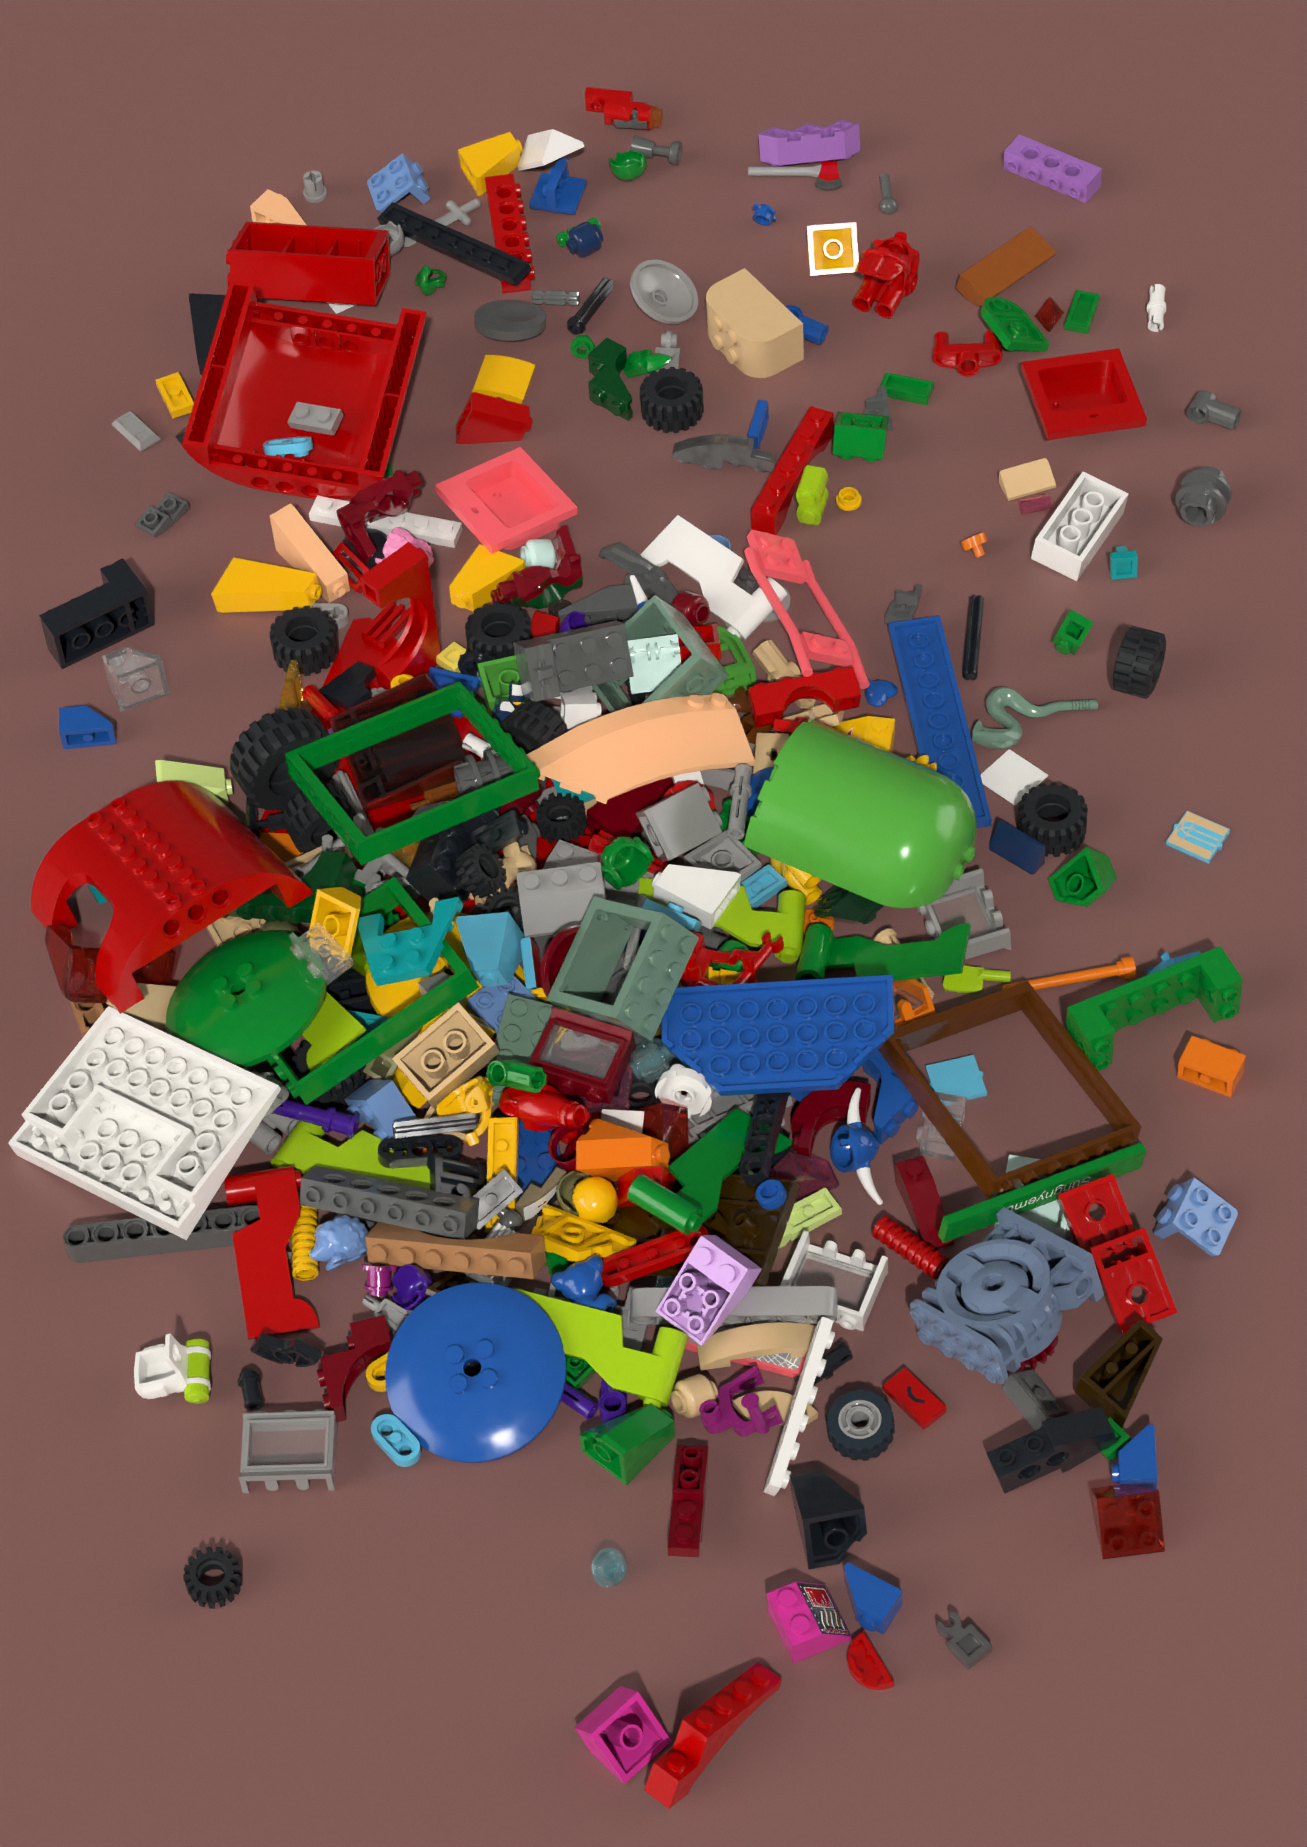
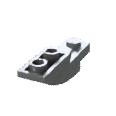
M713 434L693 437L675 443L672 458L684 464H699L709 470H721L723 461H727L733 466L740 467L744 465L764 473L767 471L773 472L777 453L753 448L755 438L740 435Z

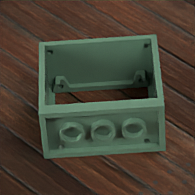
M656 595L648 600L632 618L625 622L627 640L671 635L676 632L692 653L643 703L690 695H710L729 677L728 673L684 614ZM628 678L592 686L610 713L634 706L621 688V685Z
M593 897L546 1000L562 1010L631 1030L634 1037L653 1041L699 937L664 913ZM633 928L647 930L614 1005L601 1003V998Z

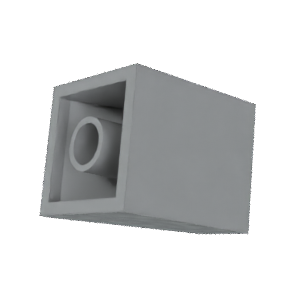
M699 783L693 784L636 812L657 858L663 862L669 861L723 833L720 828L723 826L722 820L716 811L712 812L708 803L711 801L710 795L704 786L700 787Z

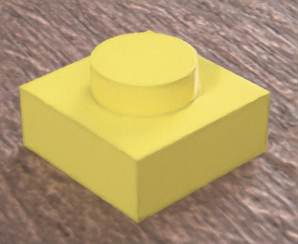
M453 642L436 656V662L445 670L460 673L458 661L460 655L465 654L466 649Z

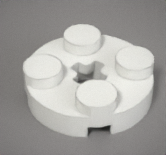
M675 1064L671 1066L670 1070L665 1071L659 1077L655 1088L656 1098L657 1096L662 1101L660 1106L669 1114L679 1118L690 1119L691 1115L700 1113V1117L709 1111L714 1098V1091L705 1081L704 1075L698 1074L695 1070L685 1068L683 1065ZM681 1091H686L688 1093L685 1096L681 1094Z

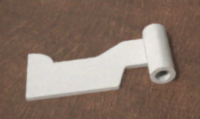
M679 515L640 554L659 567L670 562L699 582L703 596L709 603L710 612L724 621L728 627L726 629L733 635L736 634L743 641L774 610L760 586L750 595L734 584L744 563L743 558ZM768 577V581L780 601H782L787 596L786 591L778 582Z

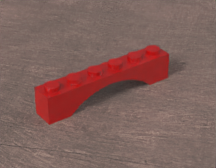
M812 406L809 407L751 508V530L767 532L772 535L778 534L785 522L789 506L804 468L810 464L816 455L825 451L834 435V412Z

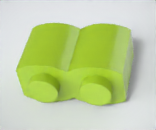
M806 465L796 492V499L799 503L796 514L800 523L818 526L821 522L829 497L826 488L828 473L825 468Z

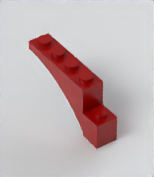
M756 1662L686 1716L681 1722L673 1748L653 1763L644 1791L668 1809L688 1795L695 1781L726 1741L762 1703L779 1690L782 1679Z

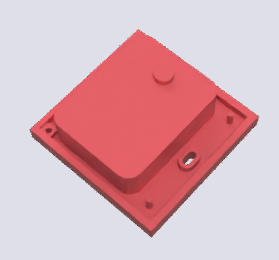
M521 447L435 485V493L491 554L503 548L513 550L526 544L530 539H537L559 528L560 522L578 513V507Z

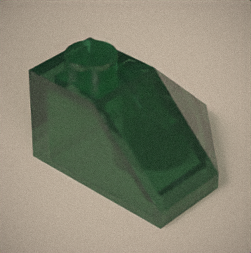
M833 885L819 897L817 903L820 907L815 908L813 913L817 918L848 924L862 923L865 925L873 921L877 917L876 913L884 906Z

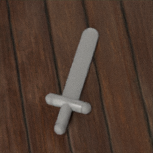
M475 198L459 207L454 201L449 200L446 203V207L450 212L434 221L447 226L459 220L465 226H469L472 220L467 214L479 208L481 201ZM404 237V247L417 243V241L411 238Z

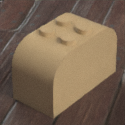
M745 268L709 288L706 294L708 337L716 350H720L730 364H734L741 372L750 377L767 378L804 360L803 323Z

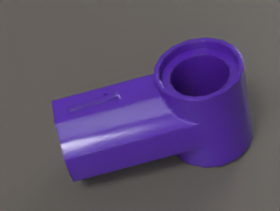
M603 1379L601 1397L599 1399L602 1424L627 1414L628 1393L611 1388Z

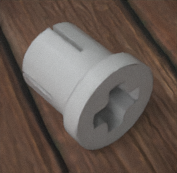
M313 170L310 175V171L306 172L303 176L304 199L310 203L323 201L327 197V190L323 185L321 173Z

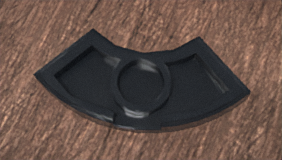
M263 1332L250 1348L251 1352L279 1364H293L296 1362V1367L312 1366L318 1363L323 1354L297 1338L294 1340H281Z

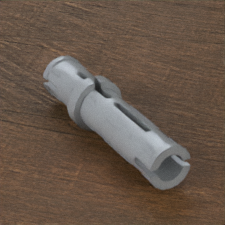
M739 764L735 767L734 783L730 788L732 801L727 836L736 840L742 839L745 835L748 798L752 795V787L750 786L752 767L747 764Z

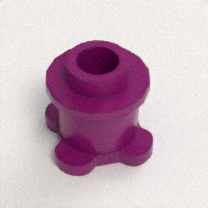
M373 1263L362 1264V1270H367V1284L364 1285L363 1289L369 1290V1295L387 1296V1291L393 1290V1286H390L391 1271H397V1266Z

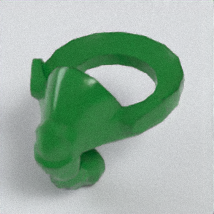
M423 266L415 277L414 285L419 286L421 292L429 296L433 294L436 288L444 287L447 275L442 270ZM431 273L440 275L436 278H428Z

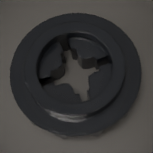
M477 648L474 652L466 650L465 654L459 657L458 669L462 674L479 678L477 664L496 660L497 658L494 654L489 655L488 650L484 652L479 651Z

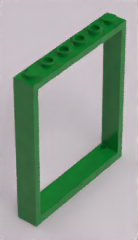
M460 681L285 753L288 775L361 865L539 790L538 778L540 777V771L537 769L535 762H530L524 750L515 745L511 735L501 729L496 718L492 719L483 704H479L473 692L467 690ZM460 710L515 774L365 837L312 770L451 712Z
M395 877L361 899L359 917L378 913L384 916L397 906H400L416 927L419 928L432 924ZM357 925V928H356V933H355V935H356L357 933H359L358 925ZM445 939L442 942L444 948L440 957L453 972V976L299 1080L280 1053L267 1059L271 1066L275 1063L277 1064L273 1069L282 1082L288 1079L289 1082L285 1086L294 1099L300 1096L303 1102L308 1105L479 988L470 970ZM312 946L317 951L320 958L328 954ZM245 989L238 991L236 995L243 993Z

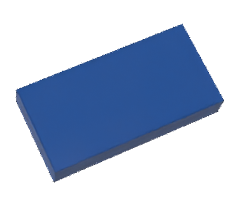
M758 400L748 432V437L755 438L753 448L760 449L769 420L767 400Z

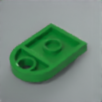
M989 297L985 300L980 311L991 331L1002 342V346L1005 349L1029 352L1047 351L1050 343L1020 306L1000 297Z

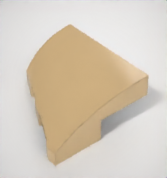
M818 704L787 714L783 720L795 721L796 718L800 717L832 727L842 722L844 710L832 712L826 704Z

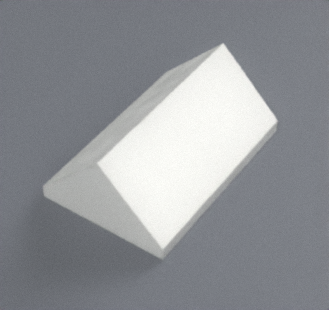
M554 129L530 134L527 137L517 167L521 171L544 166L585 146L582 141Z

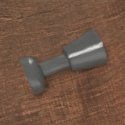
M634 135L630 151H639L644 154L645 158H653L654 155L666 156L669 163L678 166L682 156V142L673 141L670 147L657 146L652 140Z

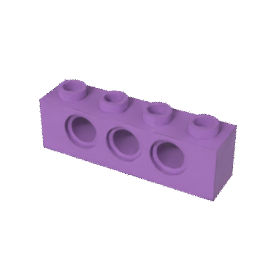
M1020 134L1004 150L1005 170L1084 203H1087L1101 187L1102 168Z

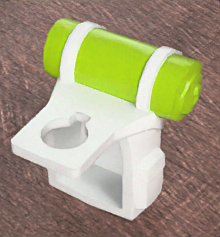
M166 1334L165 1344L150 1346L140 1352H136L134 1381L137 1393L142 1398L155 1399L175 1392H184V1398L189 1403L200 1404L207 1402L211 1390L209 1379L211 1352L209 1342L205 1339H192L186 1341L185 1346H183L171 1334Z

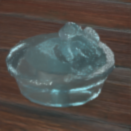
M606 1548L595 1555L591 1565V1573L596 1583L602 1587H613L624 1579L627 1573V1564L619 1551Z

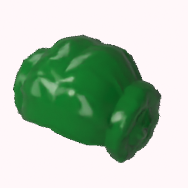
M624 836L617 837L602 852V876L616 890L631 886L645 875L651 862L654 861V856L648 845L643 843L639 837H634L633 839Z

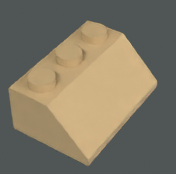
M458 1002L393 1057L392 1060L435 1109L439 1101L468 1081L496 1057L500 1051L496 1044Z

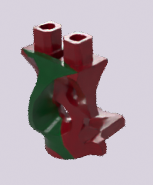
M567 525L561 526L556 531V537L552 540L557 559L555 570L542 566H531L520 572H512L505 582L498 583L496 585L497 589L491 591L492 602H499V604L509 602L511 606L516 604L519 607L543 609L560 603L569 591L582 587L580 554L577 555Z

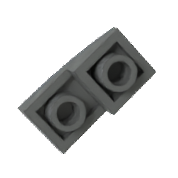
M167 492L155 508L149 506L134 525L156 538L171 528L187 512L190 506L187 501Z

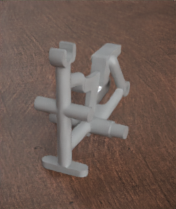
M358 813L353 817V822L365 836V817ZM378 828L376 829V832L381 831L385 828ZM324 835L322 837V851L340 852L346 847L340 838L333 843L331 835ZM392 853L368 862L363 870L357 869L353 878L366 884L365 896L388 881L385 880L386 873L392 878L395 877L411 898L421 896L406 880L409 868ZM320 854L304 867H293L291 870L300 879L303 878L315 865Z

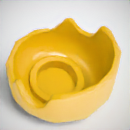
M600 1176L585 1178L576 1184L572 1200L579 1217L600 1224L607 1222L615 1215L618 1198L616 1190L610 1181Z

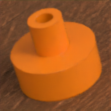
M982 532L962 541L961 545L965 552L972 549L975 557L978 558L985 554L982 544L988 542L985 532Z

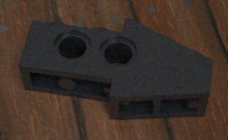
M1102 1407L1044 1420L1041 1422L1042 1428L987 1452L991 1467L1004 1494L1058 1469H1061L1062 1473L1069 1471L1117 1443L1115 1433Z

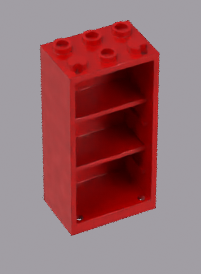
M246 221L241 231H238L236 239L232 241L230 249H227L226 264L230 265L227 285H229L230 280L254 283L256 298L376 305L390 277L389 230Z

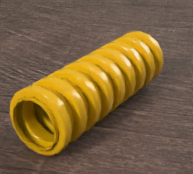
M300 1205L301 1215L291 1239L292 1276L297 1280L309 1281L319 1275L318 1261L311 1259L309 1255L316 1241L317 1208Z

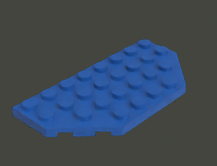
M893 975L677 987L662 1018V1044L689 1069L704 1075L707 1084L720 1096L837 1090L895 1033Z

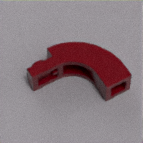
M846 1081L837 1090L813 1091L802 1100L791 1120L792 1137H794L793 1151H798V1163L810 1164L815 1138L823 1127L836 1121H847L850 1100L856 1088L861 1089L859 1099L860 1120L866 1124L871 1102V1084Z

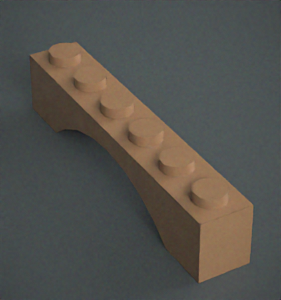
M377 1222L365 1236L368 1262L373 1264L394 1266L412 1264L424 1269L534 1279L547 1262L544 1236L514 1233L488 1239H448L425 1234L415 1229Z

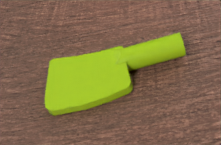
M964 965L961 974L944 976L943 989L957 993L981 992L983 990V981L1010 982L1011 971L986 970L983 967Z

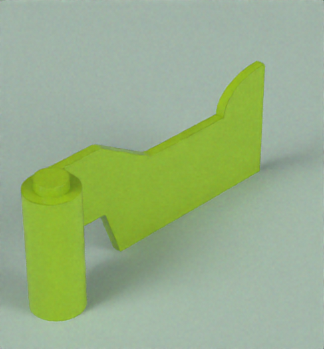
M298 1121L271 1159L272 1169L293 1166L294 1171L300 1170V1173L305 1175L314 1166H320L430 1190V1169L427 1166L386 1168L382 1166L378 1161V1145L382 1140L363 1130L354 1135L353 1139H349L337 1147L322 1140L326 1133L322 1130V1126ZM392 1150L388 1151V1156H394V1152ZM403 1150L404 1156H407V1151Z

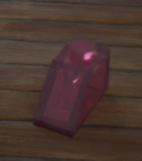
M789 1152L770 1170L768 1176L769 1178L794 1180L800 1185L797 1197H795V1201L802 1200L823 1188H827L829 1191L840 1185L828 1161Z

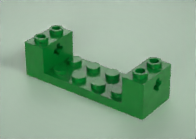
M1219 946L1067 1007L1066 1031L1098 1071H1102L1112 1064L1114 1035L1121 1028L1137 1025L1146 1018L1164 1014L1169 1009L1181 1004H1189L1196 998L1213 1023L1223 1019H1231L1239 1013L1243 979L1222 947Z

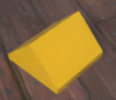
M856 222L807 226L810 276L859 272Z

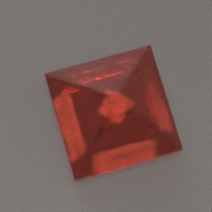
M1049 297L1035 317L1048 332H1051L1064 312Z

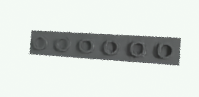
M314 1166L301 1178L300 1205L461 1240H465L477 1228L479 1200L320 1166Z

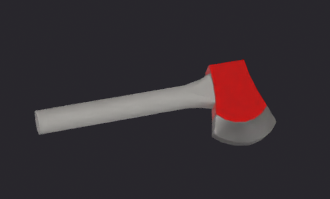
M822 161L821 165L810 167L748 166V176H810L817 178L815 187L821 190L831 191L842 187L837 161Z

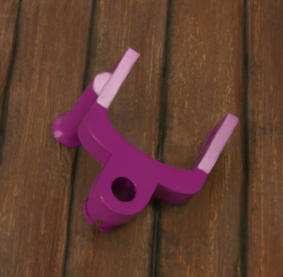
M756 1365L719 1388L718 1399L720 1403L717 1404L714 1400H708L701 1404L699 1411L702 1415L703 1426L707 1432L717 1434L732 1427L737 1435L746 1437L754 1432L766 1434L769 1432V1427L784 1423L776 1405L762 1413L758 1404L759 1397L754 1393L746 1394L741 1400L742 1406L747 1408L752 1420L744 1421L740 1419L733 1409L732 1398L735 1393L764 1384Z

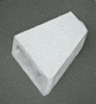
M668 864L663 872L656 874L652 882V887H654L653 899L666 906L670 902L684 908L682 914L702 922L703 926L711 930L739 892L741 874L731 871Z

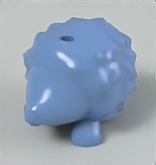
M348 1215L336 1216L333 1220L317 1226L315 1245L309 1255L315 1261L327 1262L325 1268L327 1272H331L343 1264L359 1260L365 1256V1253H367L365 1236L369 1232L358 1217H350Z

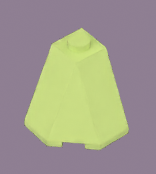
M155 760L157 782L183 781L196 784L209 790L229 807L228 795H233L231 778L226 779L224 768Z

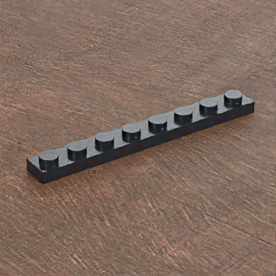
M392 202L377 217L380 225H386L389 221L393 222L396 226L400 224L404 236L516 286L531 270L529 263L396 203Z

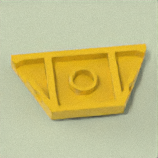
M548 1204L543 1205L542 1216H538L536 1226H534L531 1235L544 1236L546 1252L558 1254L571 1262L585 1261L593 1255L603 1258L636 1246V1239Z

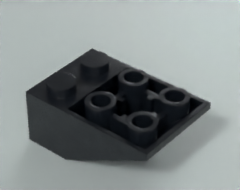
M363 950L352 951L350 962L347 963L333 956L321 958L327 975L326 991L346 1010L378 1015L370 1002V997L366 990V961Z

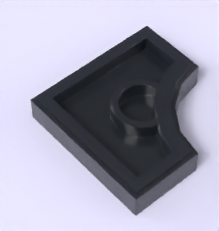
M357 661L318 691L329 702L354 713L372 699L371 693L367 688L369 683L376 677L374 668Z

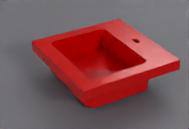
M1119 348L1022 362L1021 370L1047 440L1146 426V415Z

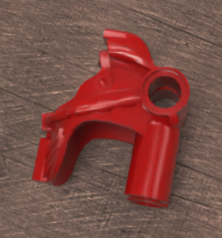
M897 232L894 238L885 240L875 239L874 248L863 252L858 271L864 274V282L852 301L854 307L859 311H869L874 302L878 301L875 306L877 314L883 318H891L902 299L914 292L918 281L920 254L918 250L911 248L907 242L905 232Z

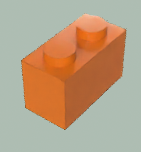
M1191 1036L1179 1060L1177 1078L1231 1098L1244 1073L1246 1055L1239 1053L1235 1049H1227L1214 1044L1210 1040Z

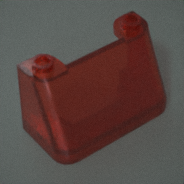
M47 925L45 945L62 995L70 1002L106 1003L107 998L95 984V968L100 948L72 945L73 935L68 928L61 925ZM170 949L133 972L132 976L136 983L170 986L176 952Z

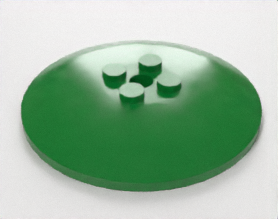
M276 931L257 932L230 940L202 957L180 980L167 1007V1034L240 1068L261 1063L290 1046L304 1033L316 1017L323 1003L327 986V975L323 961L311 944L289 933ZM245 989L243 993L236 995L238 991Z

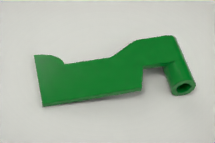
M970 923L951 927L941 933L937 940L883 945L860 936L835 939L833 931L823 924H813L806 930L795 980L824 979L826 970L855 967L857 977L893 975L894 981L961 974L963 972L971 925Z

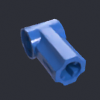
M785 306L803 323V339L822 345L829 331V325L802 315V310L798 306Z

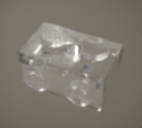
M320 922L299 938L294 932L288 935L293 944L290 947L293 954L299 961L304 958L308 962L306 967L316 979L321 977L327 985L355 964L351 956Z

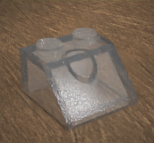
M125 647L101 656L109 690L120 712L170 694L160 655Z

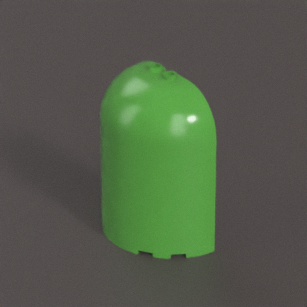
M809 719L808 723L802 722L794 730L773 763L775 767L771 773L770 780H765L758 796L760 803L755 811V815L751 816L744 846L876 903L895 908H915L938 900L947 892L954 880H960L965 869V863L970 864L976 852L974 847L977 821L970 798L951 778Z

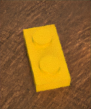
M179 372L155 380L172 419L191 413L194 402Z

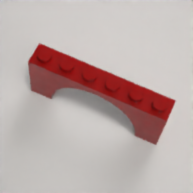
M407 542L360 577L363 596L380 609L394 601L410 598V614L400 639L386 657L375 665L377 683L385 690H390V692L391 681L394 677L407 674L419 677L420 679L428 673L430 666L436 667L438 665L436 656L441 653L438 638L439 630L435 617L436 611L433 603L434 594L431 588V575L428 567L429 559L423 549L416 548L410 542Z

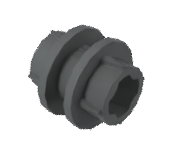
M1204 466L1198 469L1195 468V470L1185 475L1181 482V488L1176 494L1175 502L1185 522L1193 526L1203 527L1209 524L1212 525L1213 522L1220 520L1224 516L1227 504L1231 500L1232 490L1222 470Z
M490 749L483 751V761L476 763L474 757L470 754L465 756V763L454 766V778L459 795L469 788H472L474 791L511 776L514 772L499 754L493 755Z

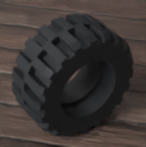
M288 707V710L283 708L277 709L275 713H266L259 721H253L249 725L250 728L247 731L243 730L239 735L240 740L235 742L232 748L233 753L230 756L231 774L249 801L258 808L268 811H274L275 809L277 811H284V808L288 807L289 801L293 800L298 793H302L301 789L288 775L285 753L330 735L315 714L300 708L299 710V708ZM333 761L312 770L323 785L326 782L329 783L332 779V772L336 771L338 761Z

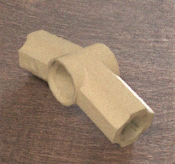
M766 640L753 650L752 656L767 674L768 683L778 682L786 677L793 679L802 677L798 666L792 661L788 662L772 640ZM800 699L794 703L799 708L806 709L814 706L816 700Z

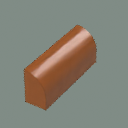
M1030 226L961 273L956 289L972 304L983 306L987 298L998 296L1053 258L1057 252Z

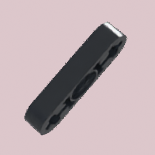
M455 1135L389 1138L383 1140L378 1145V1161L386 1168L427 1166V1159L429 1154L433 1152V1147H437V1153L442 1154V1157L460 1160L462 1158V1141ZM417 1147H424L428 1150V1153L423 1156H417L412 1151ZM446 1147H452L453 1152H447ZM403 1149H407V1156H404ZM392 1150L394 1156H388V1151Z

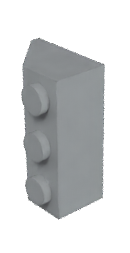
M600 862L516 873L525 938L554 935L570 926L581 925L593 897L605 899Z

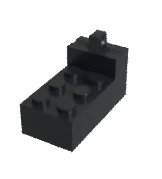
M123 558L100 569L103 581L102 586L96 587L39 615L48 650L61 669L155 625L147 590Z
M469 788L460 795L453 798L452 800L459 798L463 795H466L470 792H473L474 790L472 788ZM502 806L422 839L406 880L428 902L432 898L445 900L459 897L463 904L466 903L470 892L466 890V884H461L460 880H462V877L456 874L459 870L455 868L456 858L459 854L473 846L469 833L500 817L499 811Z

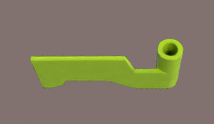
M640 878L638 896L644 895L649 900L667 907L653 899L654 887H652V882L654 879ZM740 886L739 892L713 927L721 928L752 947H763L762 936L767 932L771 933L772 942L777 941L779 937H783L784 949L779 953H774V955L784 963H794L800 959L803 946L806 896L800 891L786 890L778 895L777 912L754 911L751 908L745 887Z
M327 991L319 1012L302 1034L312 1045L306 1056L307 1066L311 1072L349 1047L366 1031Z
M514 1289L534 1301L548 1315L560 1335L565 1355L585 1360L611 1388L637 1395L643 1400V1406L652 1404L659 1410L661 1406H668L689 1336L672 1328L660 1327L652 1354L624 1347L623 1318L621 1315Z

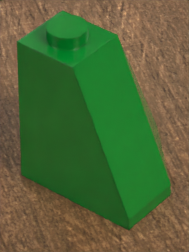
M649 1404L582 1432L579 1435L581 1451L627 1486L676 1436L674 1418L668 1411L664 1409L659 1410L654 1405Z

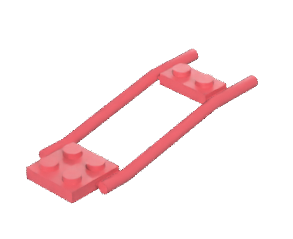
M751 530L746 536L750 547L744 550L750 571L787 631L803 676L809 677L813 674L809 659L847 668L852 665L859 687L861 689L868 688L870 683L857 647L817 583L810 562L808 560H801L795 540L772 535L767 532ZM766 576L798 584L806 582L840 639L804 631L800 634Z

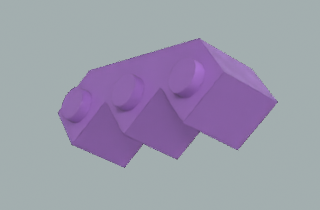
M839 120L827 127L806 123L792 131L772 127L758 134L760 161L769 163L771 166L815 163L837 159L846 160L861 151L859 123Z

